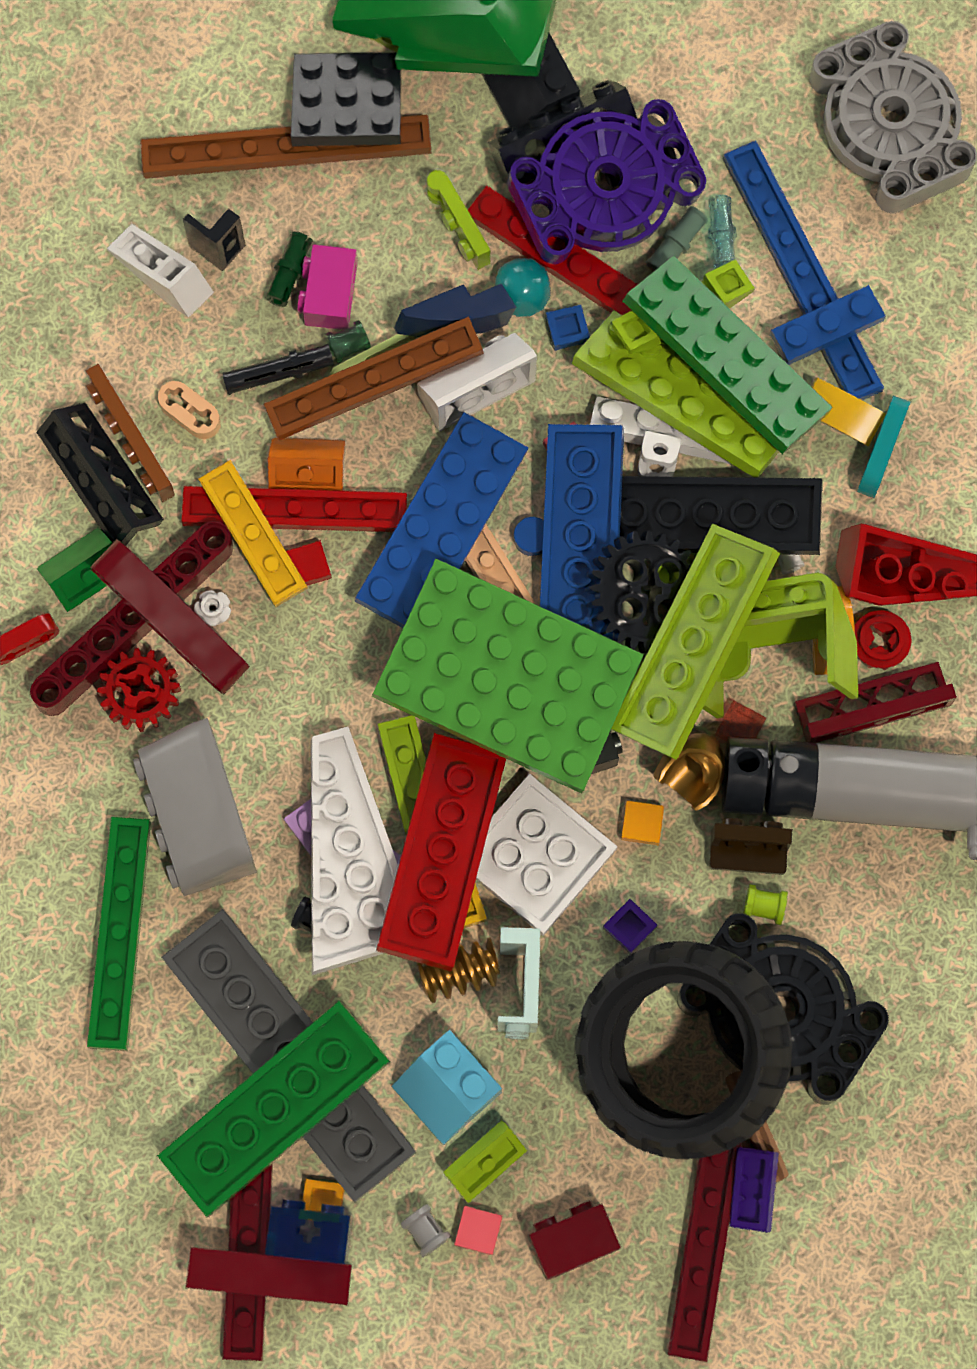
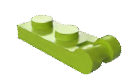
M441 170L432 171L427 177L428 199L434 204H440L443 209L440 212L441 218L448 231L455 230L461 240L458 242V247L462 256L467 262L472 260L477 270L491 264V250L449 177Z

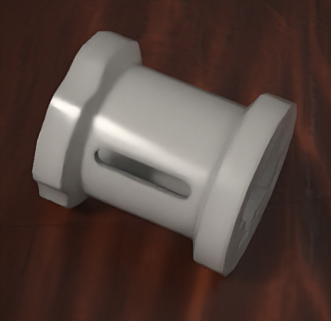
M428 1204L400 1223L403 1229H408L420 1246L421 1250L419 1253L422 1258L452 1237L449 1232H443L431 1215L432 1209Z

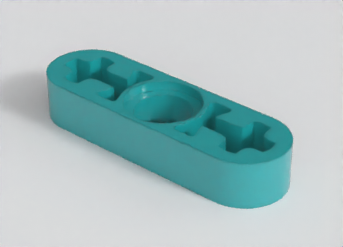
M893 395L857 489L858 493L875 498L909 409L910 401Z

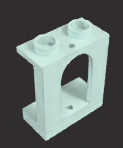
M501 927L500 955H525L523 1017L498 1016L497 1032H505V1038L528 1039L529 1033H536L538 1025L540 929Z

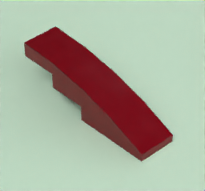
M191 1247L186 1288L348 1305L352 1265Z

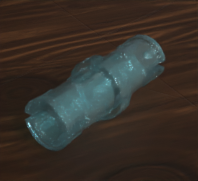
M716 195L717 203H715L714 197L708 200L711 227L708 228V238L712 241L714 269L735 259L734 239L737 237V228L732 222V199L727 195Z

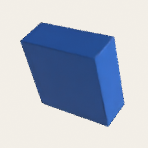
M582 305L546 312V321L554 351L582 345L590 338Z

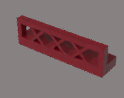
M938 661L859 683L858 697L868 702L865 708L850 712L840 709L842 702L847 696L839 690L795 701L794 706L806 742L820 743L949 707L956 700L957 696L953 684L946 685ZM930 673L933 674L937 688L922 692L912 689L917 677ZM911 679L908 686L900 683L901 681ZM892 685L904 692L901 698L881 702L876 699L878 692L883 686ZM875 689L872 696L865 693V691ZM839 699L836 706L829 703V701ZM819 704L832 711L829 718L810 723L805 708Z

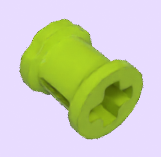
M749 884L743 914L750 917L756 916L775 921L776 925H782L788 891L782 890L780 893L756 889L755 885Z

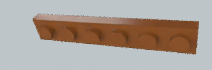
M466 317L264 403V406L278 439L282 440L482 355L484 351L470 318Z

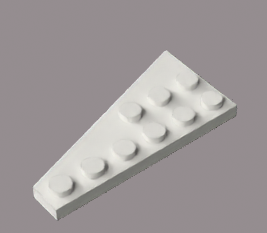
M349 727L316 735L311 739L312 975H316L384 954L376 951L398 869V863Z

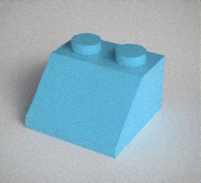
M450 1029L422 1053L392 1085V1088L442 1145H445L502 1093L500 1085Z

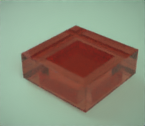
M733 700L715 736L727 741L728 736L757 738L767 718Z

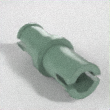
M690 206L672 230L668 229L663 235L664 241L650 259L646 261L649 269L654 272L671 257L675 256L678 258L681 253L686 254L691 247L689 243L703 225L708 222L705 214L699 209Z

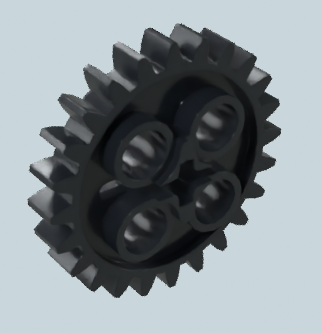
M651 530L643 532L641 538L636 531L627 534V541L620 536L614 539L615 548L611 545L604 546L602 552L606 558L599 556L592 561L599 570L590 571L586 575L595 581V585L585 588V592L593 594L595 600L587 603L586 607L597 608L598 613L591 619L592 622L603 620L605 623L600 634L604 635L613 632V641L620 644L626 640V647L634 650L638 645L640 653H648L664 621L658 615V606L661 603L669 611L692 565H689L686 561L691 551L687 550L679 554L677 552L679 540L666 545V534L657 535L653 540ZM645 559L649 562L648 568L644 562ZM624 563L633 569L634 577L632 582L628 581L623 575L622 568ZM660 566H663L669 572L670 578L667 584L659 578L658 571ZM641 587L645 591H650V598H648L647 594L641 592ZM624 601L628 602L633 608V617L631 619L626 618L622 613V603ZM644 617H645V620H646L647 623H648L647 626H645V625L643 624V618H644Z

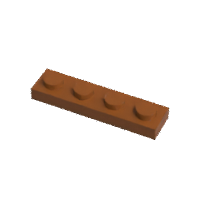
M99 363L87 369L86 373L90 383L85 385L95 405L102 402L108 413L103 415L113 435L120 432L126 441L121 447L131 465L138 462L144 471V474L139 477L149 495L157 493L162 503L175 496L172 484Z

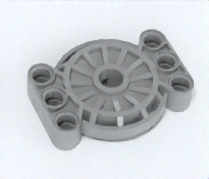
M897 21L885 22L822 50L814 58L809 78L810 85L816 92L827 95L823 122L824 132L831 150L840 162L855 174L870 181L880 182L876 193L877 205L884 212L892 214L901 212L964 183L971 175L977 160L975 147L967 141L957 140L962 114L960 100L953 84L944 72L930 61L914 54L905 53L909 33L907 28ZM884 41H892L897 46L889 47L885 45ZM860 55L864 57L866 60L857 61L853 59L852 56ZM828 69L832 71L834 75H824L820 72V70ZM831 107L836 111L834 120L831 119ZM884 107L886 112H895L900 116L906 113L905 119L897 123L890 122L882 116V108ZM951 114L953 116V127L949 123ZM951 159H959L965 166H956L951 162ZM918 174H928L934 180L925 181ZM896 188L902 195L894 196L886 189Z

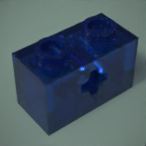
M282 1199L281 1207L271 1206L265 1255L348 1264L353 1216L344 1215V1206L321 1204V1212L305 1210L306 1202ZM309 1219L314 1220V1227L321 1228L320 1236L312 1237L311 1243L307 1242L305 1234H300L301 1226H307Z

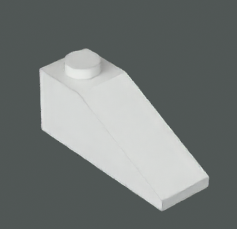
M133 224L107 247V250L167 304L188 318L214 293L196 264Z

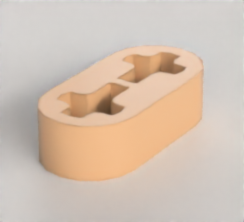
M180 381L167 382L160 388L158 401L165 415L199 439H209L218 433L221 421L218 410L211 403ZM182 393V402L187 407L184 409L178 403H173L169 406L167 396L169 394L176 396ZM196 412L203 418L209 414L211 425L208 427L203 424L198 428L197 420L192 413Z

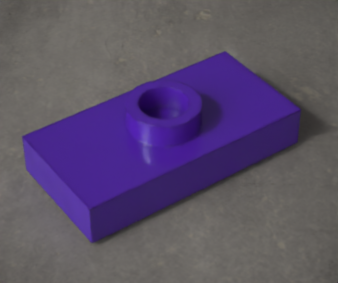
M737 1147L729 1227L766 1233L771 1232L779 1152Z

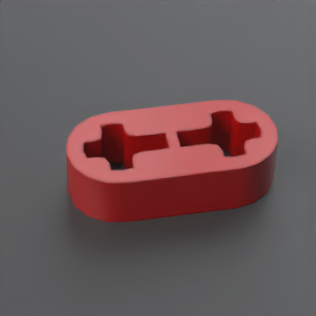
M45 613L36 616L0 635V665L7 664L55 638L60 630L52 615Z

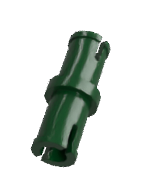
M296 231L291 232L282 259H277L274 266L276 274L268 293H266L265 299L276 306H287L296 280L302 277L304 258L313 242L311 238H307L306 234Z

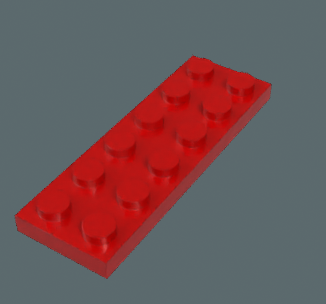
M434 733L376 951L452 972L506 763L505 758L475 744Z

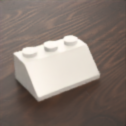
M516 333L507 337L500 335L491 339L483 349L484 354L417 383L418 396L438 431L440 432L457 423L464 412L472 415L534 383L536 380L537 355L534 350Z

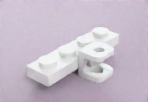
M596 397L590 425H623L624 442L642 445L638 464V476L673 477L679 453L731 464L636 404ZM653 464L660 465L663 471L655 473L651 471L650 466Z

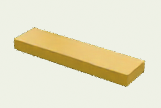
M231 460L198 479L274 606L277 607L308 589Z

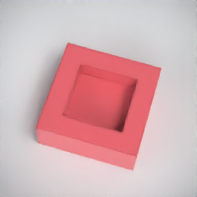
M464 1206L454 1246L493 1255L502 1215Z

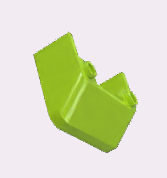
M811 573L766 581L703 710L717 719L724 718V682L737 680L746 674L751 664V649L818 639L819 653L827 661V682L848 698L858 699L857 640L835 582L822 573Z

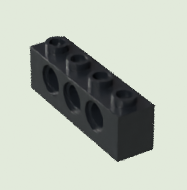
M611 80L600 82L592 87L593 92L582 97H569L560 103V108L549 113L548 111L536 113L528 118V123L518 128L508 127L499 131L496 134V138L487 142L502 181L507 184L511 167L519 158L531 157L540 162L550 139L563 124L569 123L579 116L589 114L596 108H599L600 112H617L638 119L627 87ZM583 126L577 127L576 129H574V131H577ZM532 139H536L537 145L535 150L531 154L526 155L525 147L527 143ZM562 139L558 141L550 153H558L563 143ZM525 171L516 174V178L522 184L534 179L530 173Z

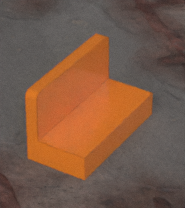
M272 438L268 455V489L343 491L345 441L294 438L279 440L278 438Z

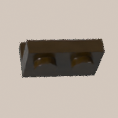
M736 818L722 819L721 823L714 824L711 831L710 869L784 875L786 873L787 851L792 845V829L783 828V823L774 821L760 822V826L744 825V820Z

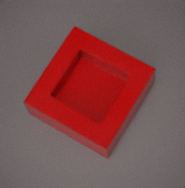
M321 540L286 551L307 586L332 579Z

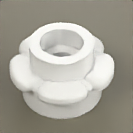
M205 591L199 596L200 600L194 605V612L208 626H216L225 622L231 614V609L229 608L230 600L223 592ZM211 605L216 606L214 611L209 610Z

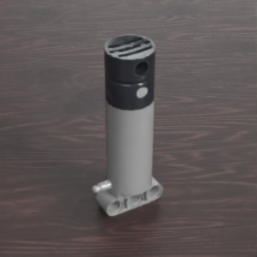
M728 736L724 757L726 769L722 782L723 813L761 816L764 808L766 815L773 817L967 832L969 858L977 860V756L786 740H772L768 749L767 739Z

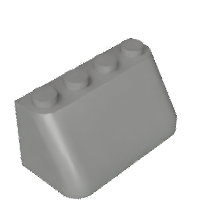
M208 718L193 722L139 749V758L133 759L139 781L147 780L150 793L145 794L144 798L150 816L157 815L161 825V829L156 830L155 834L161 852L169 851L173 865L167 866L166 870L172 888L180 887L182 894L187 896L257 873Z

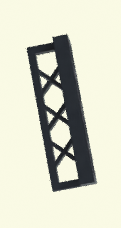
M86 402L53 410L38 429L37 434L102 532L113 543L115 540H118L126 546L137 532L159 526L164 520ZM79 416L87 427V431L76 426L71 418ZM91 445L102 450L107 459L96 456L91 449ZM111 475L121 479L126 489L115 485ZM131 504L140 508L146 518L138 519L130 507Z

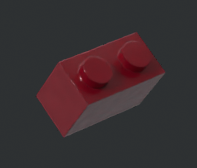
M589 1200L569 1209L572 1215L569 1218L557 1222L555 1216H551L533 1224L535 1232L529 1234L528 1237L546 1281L621 1249L603 1203L593 1206L592 1201Z

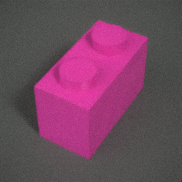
M313 244L311 257H305L303 263V279H308L306 291L299 292L298 313H303L305 326L349 330L358 265L356 249Z

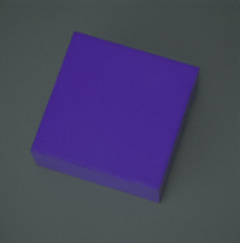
M629 899L603 925V929L631 954L658 925Z

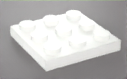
M529 774L492 816L476 880L529 925L540 929V934L544 936L613 855L618 846Z

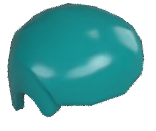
M515 258L503 264L498 270V275L495 276V286L502 283L516 306L513 315L517 317L532 316L542 311L550 299L551 288L548 273L544 266L532 258Z

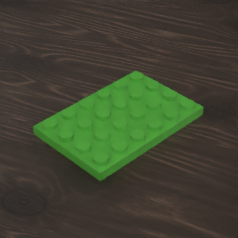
M435 559L372 697L582 794L644 654Z

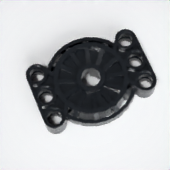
M743 913L731 915L723 923L710 945L725 949L748 962L771 985L777 996H784L793 1002L795 1017L793 1020L788 1021L792 1039L791 1076H789L787 1084L807 1080V1091L814 1102L821 1105L834 1103L845 1093L886 1030L889 1023L887 1010L875 1001H867L857 1005L856 994L849 975L839 960L824 947L806 938L788 934L767 935L757 939V926L750 916ZM732 925L743 926L748 932V940L744 942L733 941L728 934V928ZM776 943H787V944H791V945H796V946H798V947H797V948L788 947V946L775 947V944H776ZM763 945L764 950L758 951L757 947ZM807 949L818 954L823 960L827 962V964H825L817 956L807 952ZM833 970L842 981L845 992H842L839 981L832 972ZM683 984L677 995V1003L681 1011L693 1017L708 1013L709 1025L716 1044L726 1059L743 1071V1061L736 1055L739 1053L744 1057V1040L734 1014L716 995L693 984ZM690 988L701 989L706 996V1003L702 1006L690 1005L686 1000L685 992ZM848 1002L847 1010H845L844 1003ZM721 1008V1015L716 1016L715 1009ZM862 1012H871L877 1017L878 1027L876 1030H867L861 1026L859 1016ZM718 1026H723L726 1037L733 1046L732 1048H729L722 1038ZM843 1043L852 1045L857 1051L856 1062H844L838 1054L839 1045ZM807 1066V1072L801 1074V1068ZM829 1076L835 1081L836 1091L834 1095L826 1096L818 1090V1077Z

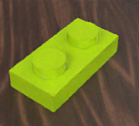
M501 1120L442 1173L463 1199L469 1203L525 1154L527 1150L510 1127Z

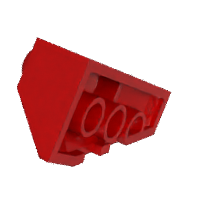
M863 523L841 530L835 567L847 598L884 606L977 597V554Z

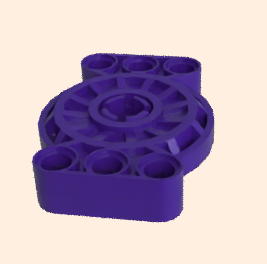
M655 99L646 104L639 119L617 112H593L575 118L562 126L550 139L540 162L531 157H522L516 160L509 172L507 186L539 255L547 263L559 264L567 259L574 244L598 252L621 251L638 245L648 239L662 225L673 202L680 206L694 204L706 187L707 180L674 108L665 100ZM657 114L661 116L665 125L660 127L652 125L648 120V115ZM583 126L577 131H574V129H576L577 127ZM562 138L563 143L558 153H550L552 148ZM668 146L674 147L678 150L680 158L675 160L668 158L664 154L663 148ZM599 169L601 173H609L615 178L620 176L616 190L605 191L598 187L594 176ZM521 171L528 172L533 176L534 182L528 185L522 184L516 178V174ZM689 179L695 185L696 191L686 192L682 190L679 180ZM535 204H543L548 208L550 215L544 218L538 217L532 212L531 207ZM663 210L660 217L651 226L649 220L654 211ZM636 232L640 233L636 237L623 240V238H627ZM559 237L565 243V249L561 251L551 249L547 239Z

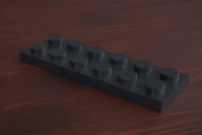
M622 476L620 536L627 541V534L636 531L641 538L643 532L651 530L654 540L657 535L665 533L666 545L675 540L680 541L678 553L690 550L691 553H698L712 524H715L774 548L783 555H820L822 478Z

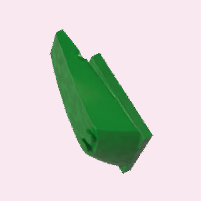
M338 0L332 24L333 29L371 39L381 37L390 39L392 45L399 46L395 58L397 70L538 76L557 0Z

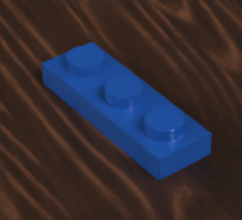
M868 285L772 329L770 337L782 359L790 365L884 322L886 315Z

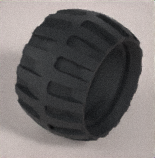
M674 941L652 945L636 951L618 962L602 977L588 996L581 1011V1019L577 1034L575 1035V1054L579 1070L578 1078L584 1095L588 1097L601 1122L629 1145L647 1153L672 1159L709 1157L727 1151L751 1137L765 1124L777 1108L786 1089L791 1070L792 1039L789 1023L782 1004L771 985L753 966L739 956L720 947L700 942ZM667 984H693L716 995L734 1014L744 1040L743 1071L732 1094L712 1112L684 1115L662 1109L641 1093L628 1071L624 1042L630 1018L647 996Z

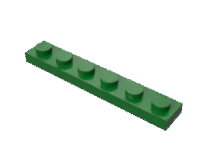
M111 817L87 1041L89 1049L128 1051L151 829L150 819Z

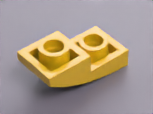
M816 377L811 387L833 407L820 422L863 445L869 446L886 413Z

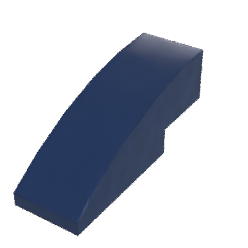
M502 283L473 296L469 294L463 284L401 310L394 329L397 334L422 337L469 317L476 334H480L507 325L516 306Z

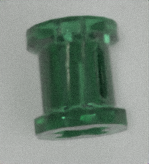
M360 320L354 321L352 327L335 334L331 332L325 333L326 341L337 364L343 362V358L371 348L368 336Z

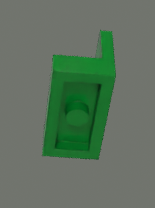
M100 528L94 529L37 568L67 612L107 586L90 569L95 561L113 544Z

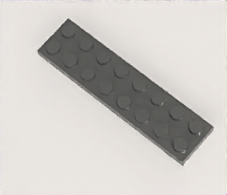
M223 909L161 957L252 1073H255L313 1023ZM364 1086L303 1137L354 1203L416 1154L413 1147Z

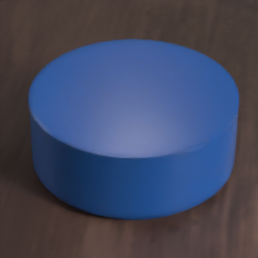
M527 517L517 524L514 530V543L521 553L527 556L542 554L544 520L538 517Z

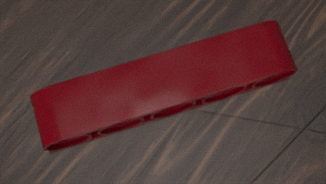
M115 540L90 567L99 579L221 694L224 695L249 669L250 666L237 652L120 541Z

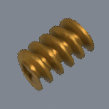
M491 937L487 938L486 950H483L477 941H473L471 954H468L465 948L459 945L452 972L429 965L423 966L421 963L416 962L424 993L431 1003H436L438 990H441L446 999H451L453 986H456L462 996L466 995L468 982H471L477 992L481 991L482 979L484 978L487 979L492 988L496 987L497 975L500 974Z

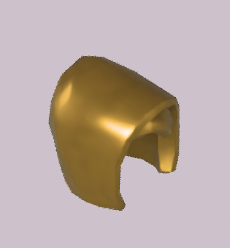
M690 733L678 759L674 760L663 755L653 774L658 782L662 785L664 783L687 800L695 811L707 806L715 797L725 776V759L718 739L704 733Z

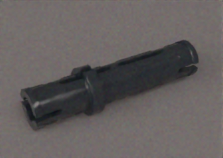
M327 343L323 346L298 353L296 349L291 350L287 356L229 372H222L227 393L232 395V393L296 376V379L303 378L304 373L335 365L329 344Z

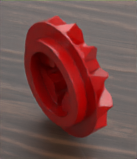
M884 610L872 611L862 616L855 624L857 659L863 661L869 668H880L885 671L888 668L899 665L908 655L912 643L911 632L905 621L898 615ZM873 632L879 636L888 635L893 632L886 643L889 648L888 650L882 646L870 649L875 639L872 634Z

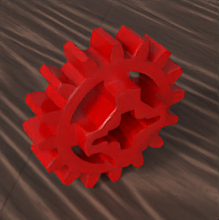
M135 648L131 658H128L122 651L120 652L121 662L119 664L111 660L107 662L111 673H100L99 677L106 686L97 688V693L100 697L107 698L100 705L104 711L112 710L109 718L113 723L122 718V726L125 730H129L132 723H136L139 731L144 732L145 723L151 722L155 728H158L159 721L157 718L162 715L164 718L170 719L172 716L167 708L169 706H179L178 699L172 694L181 692V686L177 682H171L178 677L175 668L166 670L170 664L166 657L161 658L157 662L154 650H150L146 657H142L139 648ZM136 668V670L128 674H124L126 671ZM155 671L162 677L164 689L160 688L159 685L153 684ZM141 683H144L147 691H140L135 696L132 688H139ZM115 691L125 695L124 708L116 702ZM155 705L151 710L142 712L143 709Z

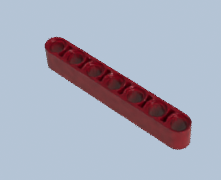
M210 521L203 524L152 572L184 601L232 555L234 547L229 529L218 521ZM219 536L225 539L223 545L219 548L212 549L206 546L207 541L212 537ZM192 561L198 564L196 570L190 574L179 572L180 566L185 562ZM121 600L34 680L30 688V695L39 711L48 716H56L64 712L100 678V673H106L110 669L107 664L109 660L117 663L120 660V652L128 653L152 628L142 619L136 625L125 624V617L134 611ZM110 637L115 639L111 649L107 651L96 649L97 643L102 638ZM85 663L87 665L86 671L81 676L72 677L69 675V670L74 664ZM54 688L59 690L58 697L53 702L44 703L41 701V696L47 689Z

